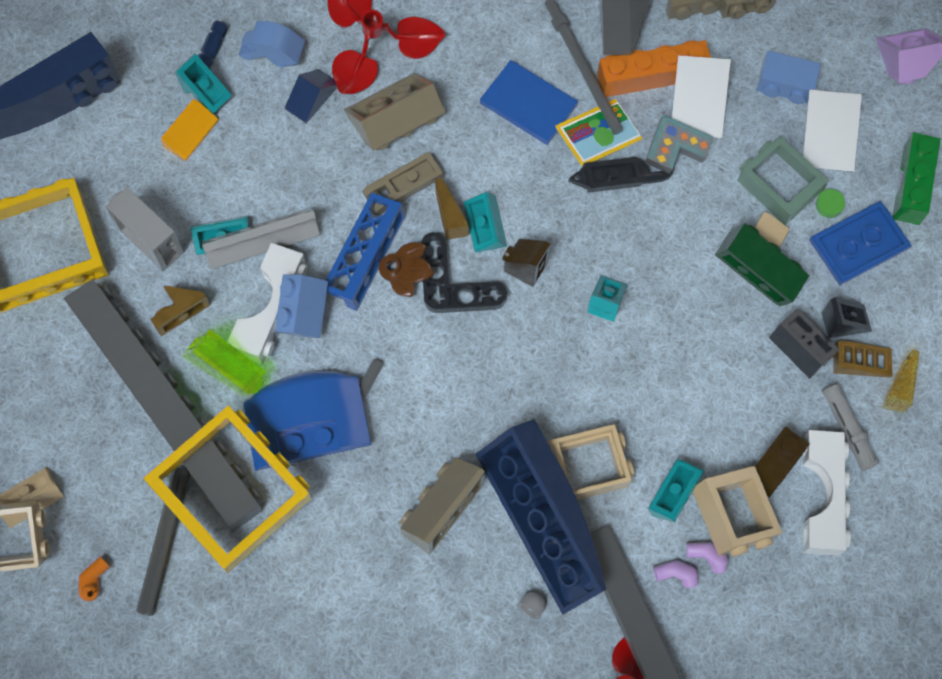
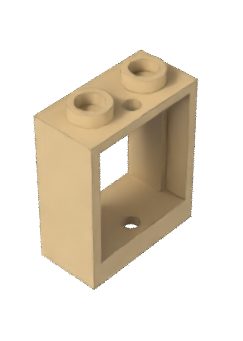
M615 424L547 441L570 483L562 451L607 440L618 479L573 490L577 500L629 487L632 481L631 478L634 477V469L631 461L625 459L623 452L626 449L625 439L622 432H617Z
M755 466L709 477L695 486L693 493L718 556L730 553L732 557L747 553L749 551L748 547L755 546L756 550L766 548L774 544L773 538L782 534ZM741 487L759 532L736 538L719 493Z
M39 500L0 505V515L28 514L33 554L0 557V571L40 567L46 561V557L49 556V542L43 538L42 530L46 523L44 509H40Z

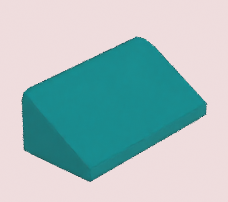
M484 192L464 201L475 253L507 247L496 196L489 192Z
M247 215L192 225L190 229L196 255L206 254L202 241L249 227Z
M677 458L648 507L651 515L659 519L675 522L703 475L704 470Z

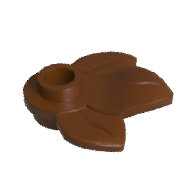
M417 242L407 243L401 246L396 254H388L380 261L379 273L385 280L391 283L392 289L396 294L403 297H413L414 283L425 281L434 275L431 266L422 259L426 250L424 244ZM391 263H396L397 267L394 270H388V266Z

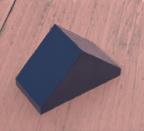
M319 69L300 74L285 105V110L307 124L337 89L334 79Z

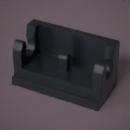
M799 308L781 322L769 337L809 379L840 350Z

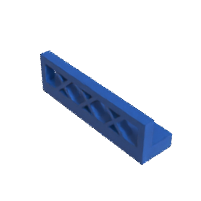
M371 192L326 278V281H328L326 293L343 299L348 308L358 311L379 270L380 261L386 256L406 217L402 203ZM375 203L387 207L384 215L372 219L370 212ZM372 226L374 230L372 238L360 243L358 238L360 231ZM360 250L362 258L359 263L347 266L345 260L348 254ZM348 275L349 283L344 291L332 287L336 278Z

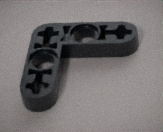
M435 232L428 233L422 238L421 243L425 246H430V241H436V244L439 245L437 247V259H431L430 247H426L422 259H429L426 262L431 267H439L443 271V275L439 279L429 278L423 281L424 304L432 313L497 310L504 306L507 292L505 287L498 282L449 284L445 238ZM433 286H439L440 298H445L440 300L439 305H434V301L429 300L434 296ZM477 290H482L481 296L490 295L491 290H496V294L501 295L497 298L496 302H492L491 297H482V303H477ZM464 291L469 292L473 295V300L469 304H462L457 300L458 294Z

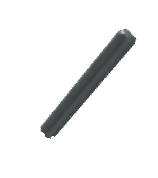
M177 467L172 471L168 488L183 504L190 472L185 468ZM165 503L136 609L139 614L153 616L155 613L178 523V518Z

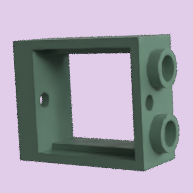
M779 136L774 142L767 141L759 149L757 157L754 159L749 157L740 166L739 170L741 173L737 181L786 225L824 191L829 180L782 136ZM775 153L809 183L788 203L755 173Z

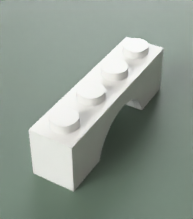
M274 243L270 244L260 269L263 278L273 288L271 300L267 307L259 314L249 318L237 319L226 343L231 354L259 364L263 363L265 357L269 358L275 346V341L272 340L276 333V315L278 312L283 274L306 276L308 266L305 265L303 253Z
M808 430L803 436V439L810 444L803 453V466L811 469L821 478L827 497L823 511L816 516L810 517L803 523V553L839 556L846 551V548H849L851 540L850 531L846 530V518L850 514V502L846 500L845 489H848L850 482L849 471H845V460L849 456V443L845 442V432Z

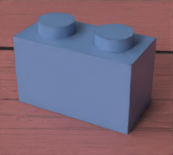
M767 51L762 63L756 91L762 92L767 97L780 96L788 98L795 104L808 103L809 90L816 89L821 63Z
M283 274L275 332L298 337L320 338L328 281L305 275Z

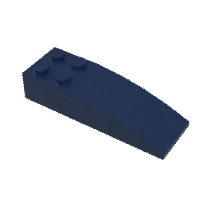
M92 32L0 85V139L26 132L49 123L78 107H85L92 102L94 97L101 93H108L116 87L120 80L110 56Z
M535 419L509 428L475 455L559 610L564 615L606 590L599 559L578 500Z

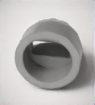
M531 592L522 598L518 606L531 618L538 619L544 612L545 599L541 594Z

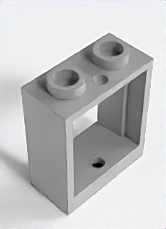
M126 187L122 192H118L111 197L105 207L117 229L163 272L184 253L175 231L130 189Z

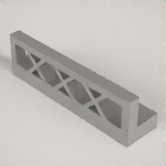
M307 208L204 240L202 245L210 267L214 269L268 251L271 243L284 247L320 236L315 220L314 210Z

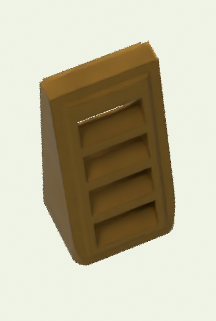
M436 179L435 194L446 239L450 240L468 236V222L443 179Z
M837 341L835 343L840 350L833 357V374L892 377V349L850 341ZM846 353H851V363L846 362ZM857 354H861V365L857 364ZM868 354L872 355V367L868 366ZM878 355H884V369L878 367Z

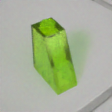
M211 329L199 333L181 356L242 396H248L251 393L255 395L265 382L262 379L266 373L264 369Z

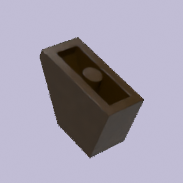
M518 239L515 246L510 245L503 255L502 260L505 261L504 272L534 287L547 266L551 244L541 240Z
M786 426L755 466L769 498L810 445Z

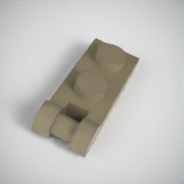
M427 152L369 184L363 189L362 193L368 200L371 192L380 195V192L386 189L389 195L385 196L386 198L401 202L435 183L436 179L443 178V172L431 154ZM377 203L373 207L377 215L384 213L387 209L386 206Z

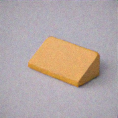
M192 99L161 137L163 147L184 161H187L219 119L199 101Z

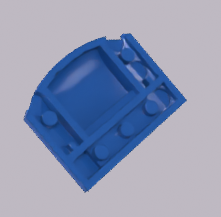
M311 371L294 374L266 385L243 403L245 416L251 422L247 426L254 434L260 431L270 442L267 448L274 455L279 452L289 464L372 445L359 379L353 375L350 377L335 371ZM251 446L255 471L271 468Z

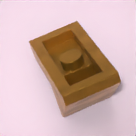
M163 286L174 304L170 307L165 306L159 309L150 320L162 337L209 307L210 304L205 294L201 291Z

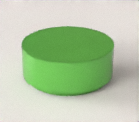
M826 189L819 194L815 203L816 209L819 214L826 218H835L843 211L845 198L835 189Z

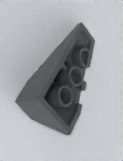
M599 0L603 55H631L652 0Z

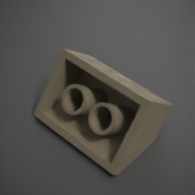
M413 73L345 108L344 112L365 145L374 151L388 147L391 141L398 137L411 135L415 128L423 124L434 123L438 120V116L445 113V110L434 84Z
M456 457L451 464L445 462L436 475L439 479L433 487L426 486L418 497V500L421 502L415 510L409 509L399 522L402 525L400 528L401 534L430 555L483 487L485 471L480 467Z

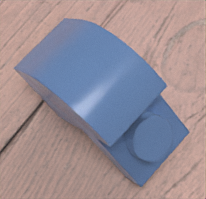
M257 21L254 30L247 31L243 36L239 56L246 60L266 57L278 67L295 65L299 62L305 40L281 24L270 21Z

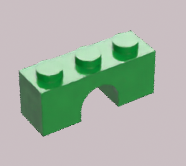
M913 132L904 145L900 170L904 171L900 189L895 197L892 215L894 220L920 225L929 214L941 138Z

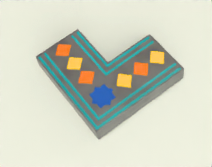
M662 115L644 163L669 174L673 170L678 153L703 163L713 136Z

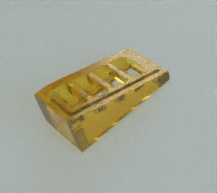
M912 350L903 360L883 402L882 409L904 413L913 405L919 351Z

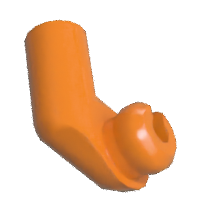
M101 556L79 575L78 592L84 601H94L98 597L99 577L110 568Z

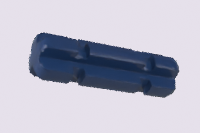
M218 20L213 22L210 28L212 32L208 33L200 50L202 53L198 55L209 69L213 64L212 58L215 59L223 40L221 38L225 37L228 30L227 24Z

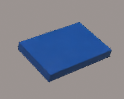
M512 60L507 63L480 98V104L547 146L558 132L555 125L566 121L578 105L577 100Z
M882 201L861 210L809 239L839 286L912 247Z

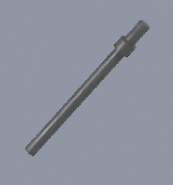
M547 0L545 5L552 17L551 23L556 32H560L613 135L621 133L623 128L572 34L567 16L561 13L555 0Z

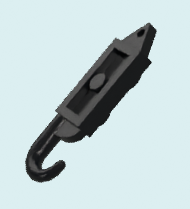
M637 157L587 162L569 178L568 182L587 189L588 193L640 187L642 184L659 183L668 180L673 175L675 167H673L670 174L664 171L650 172L648 165L644 163L645 161Z

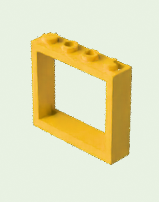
M74 177L57 180L54 184L43 188L30 189L27 193L16 197L1 199L0 220L71 197L92 259L1 289L0 313L83 285L91 279L97 280L109 276L80 187Z
M229 405L143 478L227 574L311 500L308 492L311 488L300 475L294 477L287 470L290 467L288 461L279 452L274 455L267 448L270 445L267 438L260 431L254 434L247 426L251 422L240 409L234 412ZM230 422L295 494L227 554L162 480Z

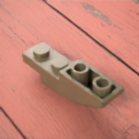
M668 0L665 11L668 20L674 18L684 20L691 15L699 13L709 15L718 9L722 18L731 17L732 19H737L746 13H765L773 8L776 0Z

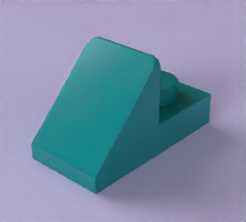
M196 53L175 71L184 93H192L212 114L232 96Z
M600 275L591 295L587 313L614 322L627 284Z

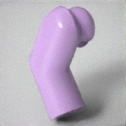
M686 543L687 558H705L711 564V570L716 574H722L727 570L729 563L727 555L718 556L713 543Z
M675 560L653 567L657 582L676 577L682 580L685 588H694L698 585L697 577L699 574L697 570L686 563Z

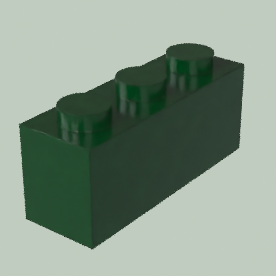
M743 223L732 228L715 253V256L776 305L784 306L793 303L810 275L802 270V266L798 262L790 260L781 253V249L776 244L768 242L759 235L760 233L755 227Z

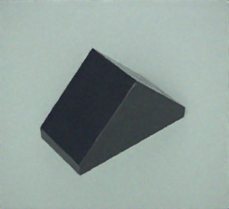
M834 297L830 299L821 312L829 339L872 331L864 304Z

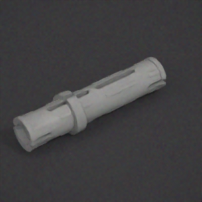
M836 384L823 390L822 394L825 396L842 432H845L847 440L845 442L849 443V448H851L861 471L878 465L879 462L867 441L869 437L860 428L840 385Z

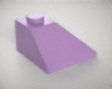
M928 28L876 37L888 75L899 84H911L915 82V79L925 78L942 58V36Z

